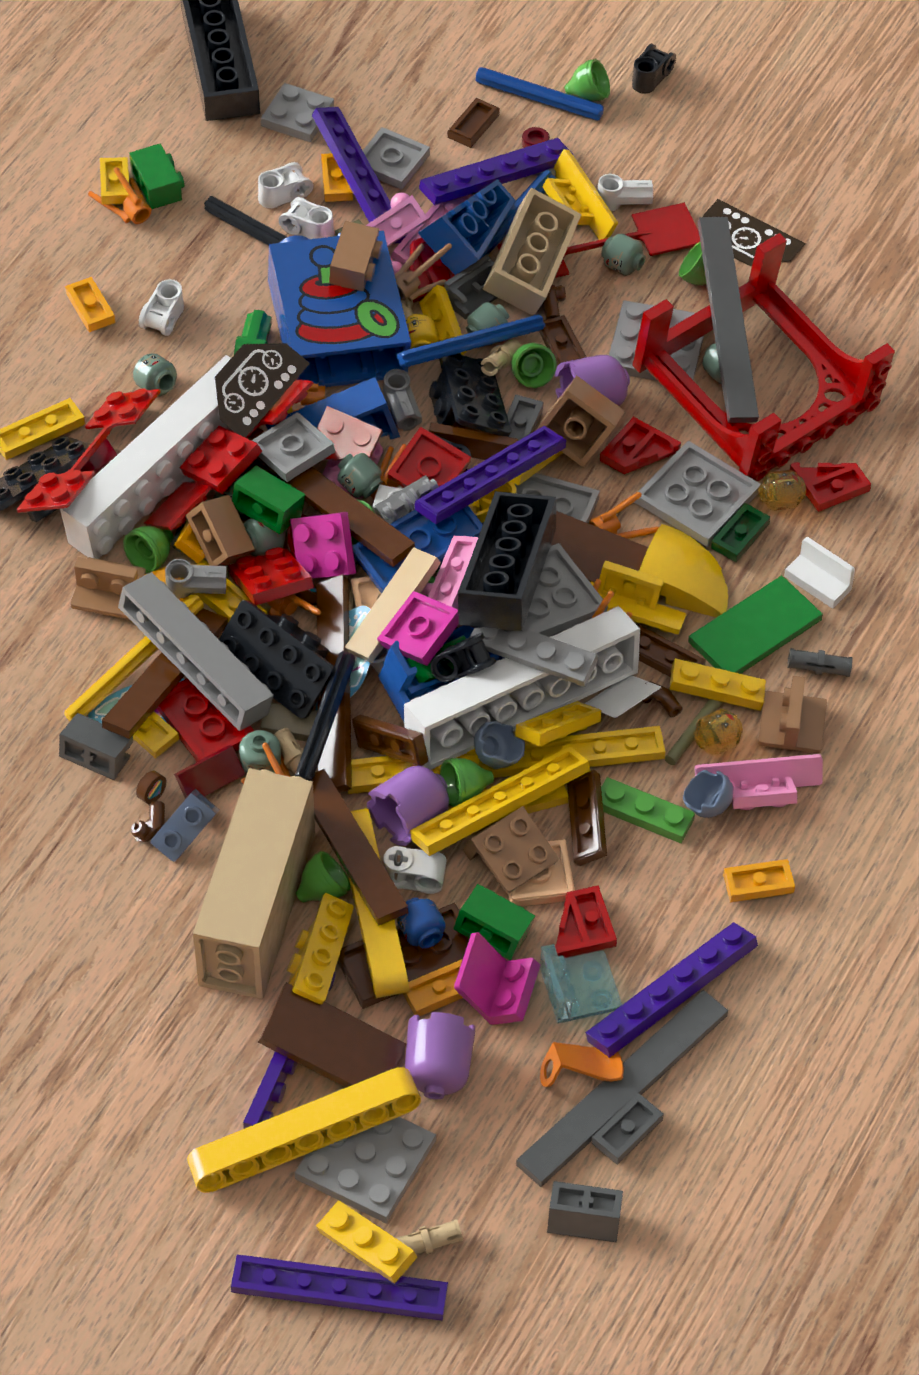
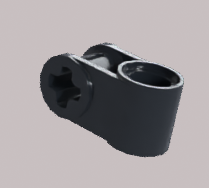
M649 44L634 62L632 88L642 94L654 91L660 82L673 70L676 63V54L672 52L668 54L657 49L656 45Z
M484 634L473 635L455 645L449 646L438 654L431 662V671L434 677L439 681L449 682L469 673L479 672L495 664V658L490 657L484 644ZM446 659L453 663L454 669L447 665Z

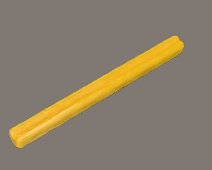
M196 594L188 596L183 601L194 615L204 607V602ZM145 636L65 710L64 715L71 721L77 713L87 716L151 657L158 648Z

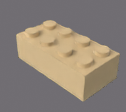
M530 188L518 207L483 290L534 316L547 297L582 214Z

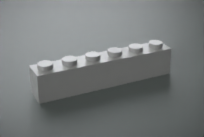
M150 572L122 588L118 608L239 731L268 715L274 696L269 688L261 683L250 672L249 668L230 652L226 644L217 639L207 625L201 622L189 610L187 605L169 590L164 582L160 581Z

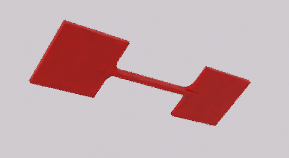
M685 202L632 214L631 217L636 225L637 232L625 234L633 239L641 240L645 244L650 256L694 247L700 242L699 231ZM608 238L567 247L564 257L568 254L603 247ZM503 243L497 245L499 250ZM564 257L555 278L566 276L570 273Z
M295 380L246 438L263 424L276 425L282 422L288 415L287 411L307 396V390L314 383L308 380ZM184 481L144 524L166 530L177 529L185 522L186 514L206 500V494L212 489L211 485L201 484L197 481L194 483Z
M142 388L134 392L122 393L117 391L108 395L103 405L93 413V417L85 425L86 429L103 428V430L69 471L62 474L48 473L43 475L34 489L25 496V500L16 509L17 512L68 508L95 475L94 470L81 472L82 467L108 437L114 427L136 424L161 393L160 389L147 390Z

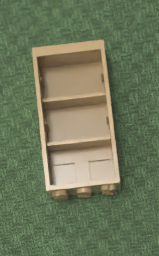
M248 769L193 932L199 986L258 999L264 998L296 898V891L299 888L302 873L315 838L313 781H308L299 776L289 777L275 774L265 769Z

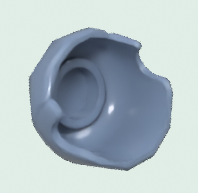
M491 721L481 725L475 733L474 747L482 763L490 768L500 769L514 765L523 757L525 741L515 737L513 726Z
M703 770L692 778L685 788L683 795L685 806L700 817L711 818L722 814L733 800L734 786L728 776L720 771H717V774H713Z

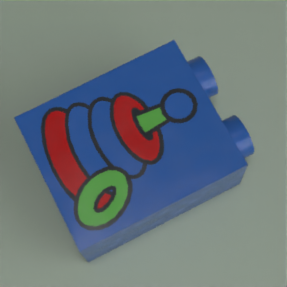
M379 231L378 241L383 242L379 259L374 258L373 264H376L372 281L366 282L364 291L329 284L330 265L341 233L337 236L308 239L305 236L295 235L283 239L280 243L269 244L268 284L281 342L287 343L310 363L296 380H308L319 386L332 387L356 384L374 377L377 381L384 380L385 374L392 369H401L408 373L409 367L402 368L397 359V355L400 352L411 348V340L384 231Z

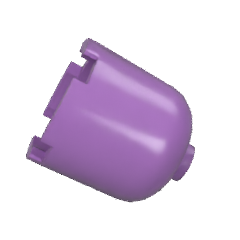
M596 355L563 362L557 366L555 377L560 376L561 388L556 389L558 399L577 375L616 405L620 406L625 401L630 377L627 370L622 367L616 358L609 355Z
M424 766L406 768L368 793L371 796V800L367 802V807L371 818L378 829L385 827L393 835L390 841L398 846H406L412 842L411 829L446 812L449 807L446 781L441 775L435 774Z
M431 1012V1019L420 1020L419 1015H414L409 1019L405 1068L410 1071L418 1091L424 1093L425 1097L443 1099L444 1095L456 1093L466 1085L472 1058L475 1025L472 1024L468 1027L464 1025L463 1017L440 1012Z

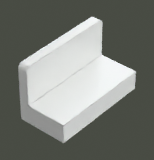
M806 537L802 541L800 555L785 569L784 577L833 609L851 591L855 568L809 537Z

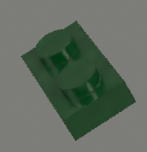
M744 503L712 540L711 549L737 562L768 527L770 516Z

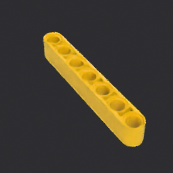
M364 808L350 811L380 859L369 809ZM349 877L375 997L381 998L410 992L395 920L393 919L378 926Z
M404 1067L394 1068L200 1146L188 1155L187 1162L196 1188L203 1193L214 1192L405 1115L420 1105L421 1096L410 1071Z

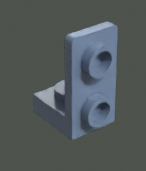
M193 790L151 839V844L171 861L175 862L220 809L199 791Z

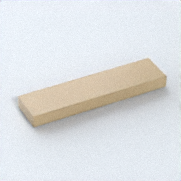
M413 547L346 644L345 649L349 653H353L355 656L373 663L383 648L377 640L378 636L413 591L422 592L441 564L439 559Z

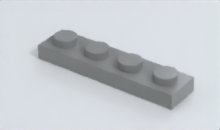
M482 627L474 628L471 636L479 633L484 634L485 638L483 641L488 652L584 687L598 662L597 654L525 628L522 631H504L502 629Z

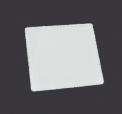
M630 676L613 684L585 704L602 710L601 713L617 718L659 690L661 686L635 676Z

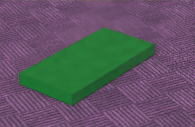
M781 575L689 635L688 643L714 668L742 674L820 622L823 613Z

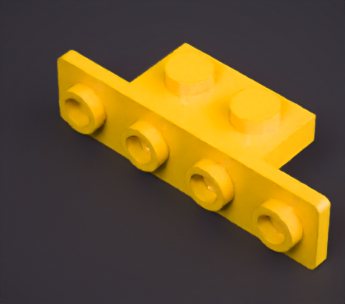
M564 149L553 168L558 179L547 178L542 186L550 198L582 214L577 225H589L599 240L611 237L618 225V221L570 150Z
M605 560L599 578L601 585L597 592L603 599L609 591L614 592L607 611L619 606L625 613L632 612L631 619L636 623H643L664 632L680 633L686 613L658 604L664 579Z
M328 893L322 896L315 920L308 931L302 929L298 935L294 946L299 949L298 954L294 953L287 967V971L291 973L288 983L293 985L292 991L320 1005L326 1000L354 909L352 904Z

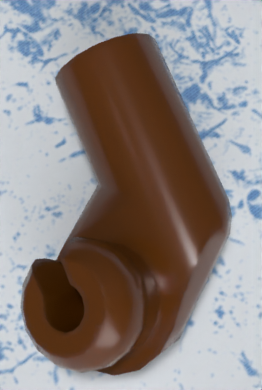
M551 285L543 302L546 320L560 316L558 301L566 299L565 287L562 285L556 287Z
M663 686L642 700L645 703H650L653 698L656 699L670 717L677 716L683 710L673 693Z
M152 801L149 804V819L145 822L140 820L139 825L136 822L132 825L131 833L137 841L149 842L165 824V804L162 801Z

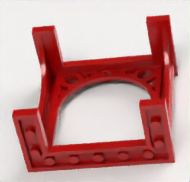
M780 233L757 246L749 281L739 287L742 312L757 304L812 363L818 379V393L814 403L804 414L781 424L782 420L774 412L755 424L728 423L727 414L708 397L670 356L714 330L710 305L671 328L669 327L674 306L667 299L643 312L632 364L639 373L647 369L739 467V471L755 481L763 479L776 466H784L797 453H805L818 440L829 438L839 427L852 424L865 411H873L881 402L880 397L882 390L886 386L885 381L892 367L891 362L895 350L886 343L865 356L864 360L854 358L835 346L776 285L787 240ZM829 377L832 383H827L825 379ZM827 392H837L842 394L844 398L836 402L827 399L824 394ZM820 407H827L826 409H824V411H819ZM740 431H747L748 434H743ZM778 433L784 434V435H782L780 438H778V436H779Z

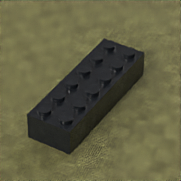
M180 0L205 120L213 121L260 114L259 88L238 0Z
M495 491L458 591L459 625L471 626L473 628H495L504 631H522L556 531V497Z

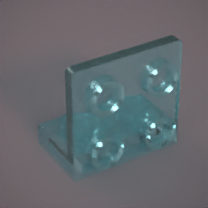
M554 944L541 947L540 969L558 1024L613 1012L622 1005L604 951L564 959L563 955H557Z

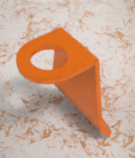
M553 1042L541 1065L540 1082L544 1087H551L562 1068L603 1081H618L623 1078L624 1065L619 1052H616L609 1058L596 1047ZM552 1060L553 1070L551 1076L547 1079V1067Z

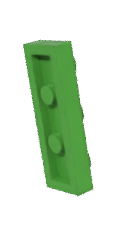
M606 777L601 786L604 813L682 844L694 821L695 813L693 811L609 777Z

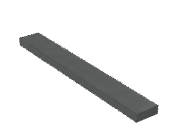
M699 217L698 230L728 423L757 422L759 414L728 217Z
M702 990L623 1062L624 1074L622 1080L613 1082L602 1081L516 1160V1166L542 1187L592 1141V1136L637 1093L642 1095L721 1023L728 1016V1010L705 990Z

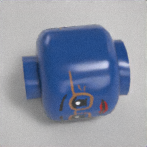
M417 897L407 900L406 904L408 905L409 913L397 918L398 926L407 942L412 946H419L420 948H429L437 944L443 937L446 923L435 902L427 898L419 899Z

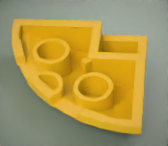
M661 524L649 545L639 571L664 579L660 595L666 597L665 604L717 618L727 611L728 587L720 565L714 556L695 539L680 530Z

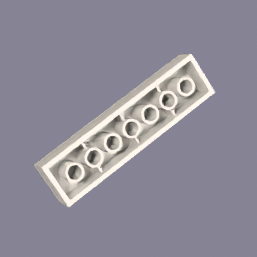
M224 356L98 472L68 508L60 509L67 540L70 545L88 558L99 559L102 555L107 554L123 535H127L132 531L134 525L143 516L149 515L155 508V505L165 496H169L175 487L187 477L179 467L205 441L211 432L219 425L232 431L219 418L215 376L231 359L229 356Z
M618 606L583 623L576 624L559 634L550 636V638L597 654L598 662L585 687L504 658L496 661L495 664L473 674L469 673L456 681L405 703V728L423 733L429 760L423 766L431 770L442 765L447 759L457 758L474 749L475 733L486 722L497 721L501 724L511 725L514 731L516 724L579 701L638 673L640 628Z

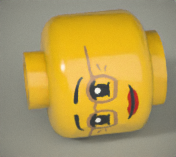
M412 314L406 318L411 340L410 349L439 341L436 325L432 318L422 314Z

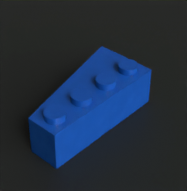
M497 179L419 231L418 234L435 253L449 243L452 245V248L440 259L456 275L481 258L516 200Z
M375 377L360 382L339 393H334L330 397L306 405L288 414L285 418L287 419L298 412L317 428L326 407L329 406L382 429L381 437L389 435L390 440L400 437ZM265 424L266 427H267V430H269V429H271L272 427L276 426V425Z

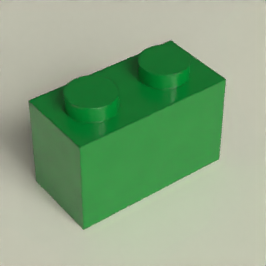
M161 143L129 152L131 173L151 209L182 201L181 188L185 187L183 176L180 171H175L172 155L170 153L166 154Z
M258 466L253 467L234 483L232 502L237 510L261 522L278 534H282L291 526L290 519L301 517L305 499L303 492Z
M477 884L461 907L453 929L470 938L472 933L479 932L502 957L512 960L528 936L536 915L501 897L494 891Z

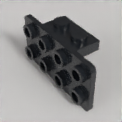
M461 353L439 358L442 371L437 381H433L429 389V397L432 400L434 415L437 418L438 424L453 426L456 421L462 426L509 437L512 430L495 375L488 376L482 372L481 367L484 365H481L483 359H474Z
M67 436L60 437L54 440L52 446L48 449L30 455L27 459L28 461L24 464L6 470L3 473V477L0 478V511L20 499L23 502L25 496L34 489L43 475L48 473L62 474L69 471L90 444ZM57 509L30 511L27 513L32 521L38 522Z
M248 600L241 601L220 636L219 641L226 644L230 652L241 663H244L261 683L269 688L270 692L274 695V699L298 718L309 717L326 688L330 677L335 672L334 666L325 659L330 650L321 644L322 640L317 635L298 627L299 622L292 616L282 614V616L267 615Z

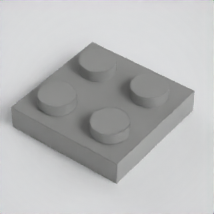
M284 83L262 115L261 126L311 142L319 131L312 117L314 110L322 107H334V99Z
M382 127L363 149V152L378 180L402 190L430 156V147Z
M298 412L252 440L258 443L262 450L258 457L286 482L335 452L334 443Z

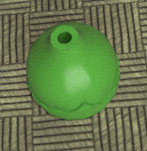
M597 59L588 60L578 66L571 80L564 86L566 94L592 102L604 100L610 95V82L607 72L602 63Z
M698 242L684 258L679 269V276L688 283L702 286L707 285L701 243Z
M537 343L524 344L518 348L511 362L512 373L518 382L531 388L541 387L550 382L555 375L557 367L556 358L552 351L543 344Z
M141 526L133 529L125 535L123 540L127 558L133 566L145 568L146 573L159 569L165 563L170 553L173 533L171 530L159 529L154 526Z
M465 758L447 759L442 763L440 775L447 783L449 805L452 807L482 793L494 781L492 771L483 769L475 762Z
M320 851L305 865L301 884L296 891V895L303 903L307 901H321L325 893L339 898L350 891L351 885L339 863L325 851Z

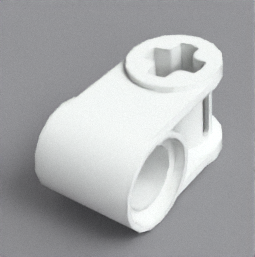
M296 162L265 171L258 178L259 204L265 208H277L280 205L293 201L297 197L305 198L313 190V182L303 175L302 167Z
M295 198L291 202V208L288 212L283 213L278 220L281 228L292 235L305 236L308 239L334 236L332 211L327 207L314 204L304 198Z
M168 279L157 285L149 301L141 310L139 327L144 329L150 327L159 330L165 336L171 334L176 321L184 310L182 287L179 282Z
M401 846L391 847L385 852L383 857L384 868L397 889L420 891L426 894H434L441 891L447 861L442 853L437 852L428 856L423 850ZM398 855L401 856L400 862H397ZM395 873H398L397 880L394 879Z

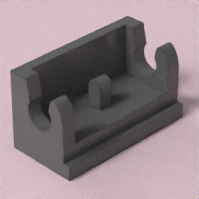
M485 255L444 283L453 310L465 320L483 303H491L498 298L483 290L494 264L488 255Z
M77 713L59 735V757L115 780L118 777V773L130 759L131 755L125 752L132 745L133 736L130 739L102 728V723Z
M554 1181L547 1233L617 1243L623 1191Z

